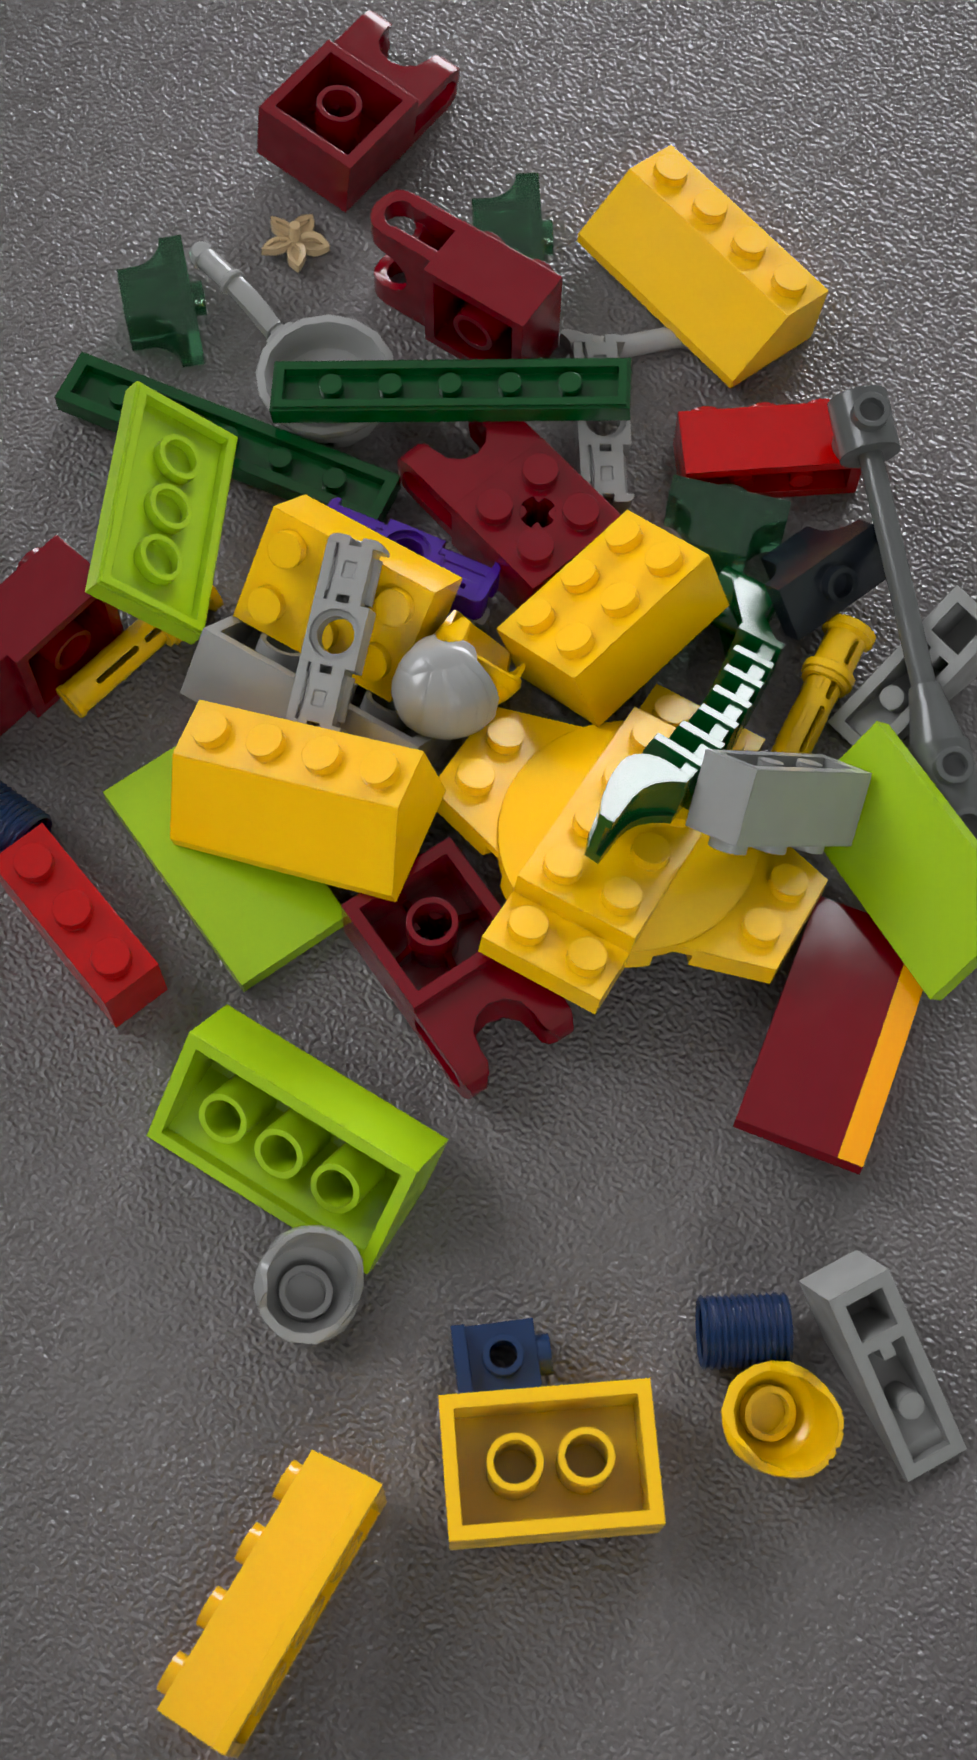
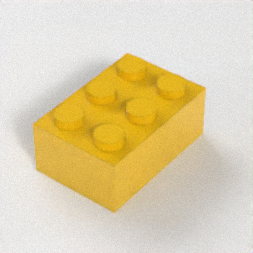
M306 494L273 506L233 616L301 653L329 536L333 533L350 535L359 541L367 538L380 542L389 551L390 557L380 556V561H383L373 606L368 607L376 613L362 676L352 674V678H355L354 683L389 702L393 701L391 684L398 664L416 642L423 637L433 635L444 622L463 578ZM337 619L330 622L322 633L324 649L331 654H339L346 651L354 640L353 626L345 619Z
M626 510L499 625L496 630L506 649L512 655L511 659L516 668L521 663H525L526 666L521 676L523 679L599 727L729 606V603L709 554L635 513Z
M650 1378L438 1395L449 1551L659 1533L665 1526L666 1520Z

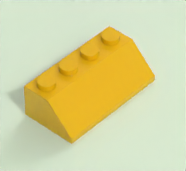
M672 145L630 168L581 229L577 237V242L664 326L670 329L730 389L812 336L829 292L824 285Z
M199 699L172 754L170 839L175 845L396 902L446 789L425 752L422 750Z
M311 1450L304 1464L294 1459L283 1473L272 1495L273 1498L280 1501L279 1506L266 1527L256 1522L249 1530L234 1559L243 1566L228 1591L221 1586H217L212 1592L196 1621V1625L204 1629L203 1633L189 1656L182 1651H178L163 1673L156 1688L157 1691L165 1695L157 1710L224 1756L239 1758L387 1503L381 1483L314 1450Z

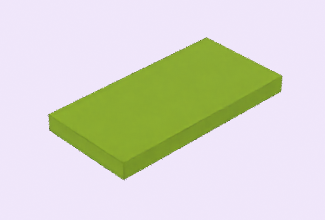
M136 381L125 391L85 593L192 645L200 639L203 628L206 625L238 437L139 381Z
M876 721L839 759V761L872 773L852 846H829L824 848V853L928 998L931 1000H942L977 968V839L891 726L887 723Z
M173 747L103 791L106 802L242 991L245 992L342 928L341 904L324 883L175 845L170 839L172 754L175 749Z

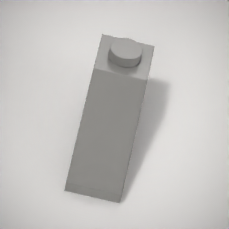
M958 585L922 621L935 679L940 683L948 702L977 677V602ZM901 644L827 721L852 746L876 721L889 724L901 741L910 734L909 689L911 685Z
M855 1250L799 1280L798 1282L824 1341L901 1476L909 1482L967 1449L889 1268Z

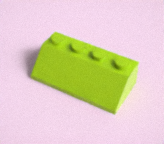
M228 1004L189 1032L146 1135L292 1228L323 1225L340 1231L357 1247L363 1259L364 1273L367 1275L374 1268L421 1196L449 1140Z

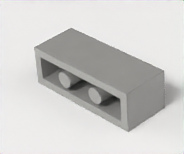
M706 749L685 826L709 835L708 845L710 847L734 855H746L748 847L771 854L784 855L787 847L811 854H823L825 847L852 846L872 773L823 754Z

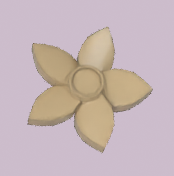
M313 214L300 215L295 221L290 223L284 219L271 216V230L276 237L271 238L264 244L262 255L275 256L287 252L289 266L299 273L306 261V255L318 257L330 252V244L322 234L314 231Z

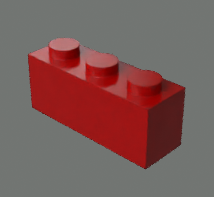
M828 398L815 399L808 403L785 405L761 402L750 407L724 409L701 406L691 411H678L673 448L681 504L856 493L861 469L842 466L833 452V430L827 408V403L830 401Z
M43 823L0 853V883L3 889L115 1028L119 1027L168 990L159 964Z

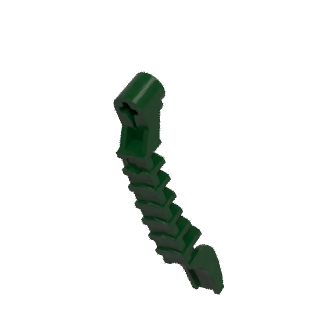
M728 565L719 574L718 578L729 606L710 624L719 629L726 659L723 661L708 695L688 722L683 720L669 738L658 732L645 747L642 754L627 756L613 771L602 795L599 810L589 831L584 855L597 864L603 859L616 840L627 830L648 823L670 824L683 807L689 810L705 750H732L736 745L742 729L748 724L754 709L769 684L785 645L775 639L769 626L775 609L764 583Z

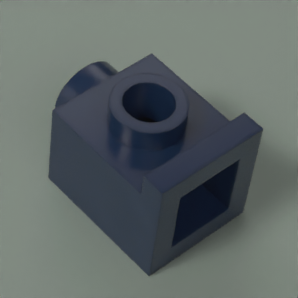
M533 1318L465 1327L464 1324L450 1326L458 1393L542 1387L541 1376L553 1375L548 1333L535 1335ZM506 1345L512 1348L517 1357L515 1363L507 1368L495 1366L489 1356L495 1347Z

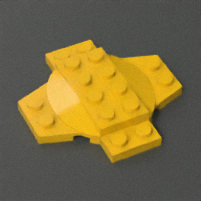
M657 683L639 709L634 707L625 721L604 722L599 727L594 724L581 727L497 707L495 717L482 730L469 735L439 776L446 792L437 812L481 855L492 852L498 858L502 874L500 888L506 902L483 934L478 952L593 1014L597 1013L624 968L650 966L653 956L664 955L670 952L686 954L688 965L770 984L822 895L828 879L792 847H787L784 855L763 852L753 847H748L746 855H734L716 850L708 845L709 835L685 826L689 810L684 807L670 824L648 823L627 830L616 840L599 864L584 855L587 837L599 810L602 795L610 776L618 764L627 756L642 754L645 747L658 732L669 738L683 720L688 722L700 707V705ZM744 728L732 750L761 751L766 739Z

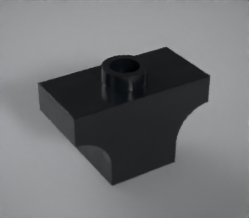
M859 519L852 524L835 530L823 531L806 526L761 558L770 580L765 586L784 634L798 641L886 580L874 525Z

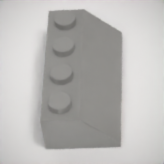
M231 615L203 628L180 693L197 703L200 699L286 719L301 653ZM354 683L345 724L340 725V728L348 731V734L422 750L434 768L452 739L430 738L413 731L397 715L394 701L389 702Z

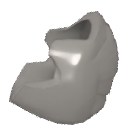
M436 634L423 637L403 656L392 678L391 695L397 715H399L407 727L426 737L441 740L466 737L482 730L496 715L499 702L497 688L489 674L477 661L475 647L465 640L454 642L441 641L437 639Z
M323 1225L299 1226L280 1234L274 1239L260 1260L255 1274L254 1295L257 1308L264 1322L279 1337L293 1343L319 1344L345 1331L354 1319L362 1297L364 1286L363 1259L354 1243L340 1231Z

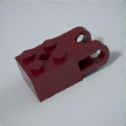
M368 10L361 15L334 42L328 39L259 106L257 153L345 213L448 109L455 99L460 78V68L437 54L417 66H401L387 59L390 48L389 29L392 23L372 10Z
M395 190L386 194L375 203L370 215L371 234L374 244L386 253L379 260L373 271L375 292L385 304L425 326V339L458 359H539L540 357L548 359L558 347L563 280L561 275L555 273L544 261L531 259L509 247L496 234L479 230L415 193L406 190ZM405 216L414 222L416 229L413 235H409L397 227L390 226L387 221L394 217ZM397 273H404L407 283H395L390 278Z
M525 421L469 422L470 437L479 447L478 453L464 459L447 458L425 443L418 444L398 459L401 483L411 497L452 537V544L464 556L491 568L495 561L499 563L501 571L498 591L518 609L610 524L619 518L621 514Z
M57 534L43 547H37L29 551L19 562L16 571L0 584V737L28 711L37 718L41 717L60 699L55 689L59 685H63L104 647L124 632L118 608L85 593L90 563Z
M448 837L416 857L396 902L359 893L341 904L344 932L453 1087L463 1098L472 1099L489 1085L488 1060L482 1053L476 1039V1035L487 1023L502 1018L520 1021L535 1034L541 1043L546 1044L556 1043L574 1031L572 1010L562 996L478 952L483 934L502 907L453 840ZM429 931L435 938L443 934L444 936L436 940H428L422 938L421 934Z

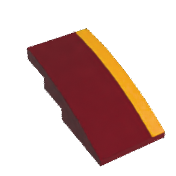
M820 896L808 919L733 1124L734 1128L860 1175L867 1158L923 989L868 913Z

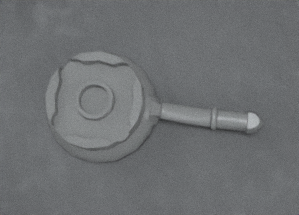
M198 241L189 248V258L193 266L198 270L201 269L219 286L223 294L229 295L266 338L267 345L262 349L255 374L259 398L268 410L270 409L274 361L394 360L392 351L381 336L356 319L328 314L302 318L294 323L289 321L282 325L266 301L244 279L243 272L237 268L234 269L216 252L215 247L207 242ZM379 422L278 424L281 429L316 443H333V447L336 449L349 447L366 438Z

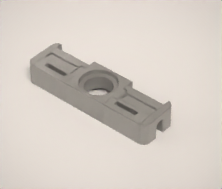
M578 334L573 339L569 357L620 358L625 345V339L619 334H605L603 342H594L592 334ZM573 421L576 471L620 514H623L626 510L630 509L635 495L628 494L626 457L632 445L630 421H616L618 429L611 435L606 436L593 433L588 428L586 421Z
M333 533L329 536L286 713L287 720L348 733V731L340 728V725L345 724L355 682L352 674L362 676L376 617V613L368 607L373 606L383 564V561H380V556L390 557L389 551L380 542L367 538L359 541L350 535ZM337 619H345L353 626L354 640L346 651L339 654H331L324 649L322 633L330 622Z

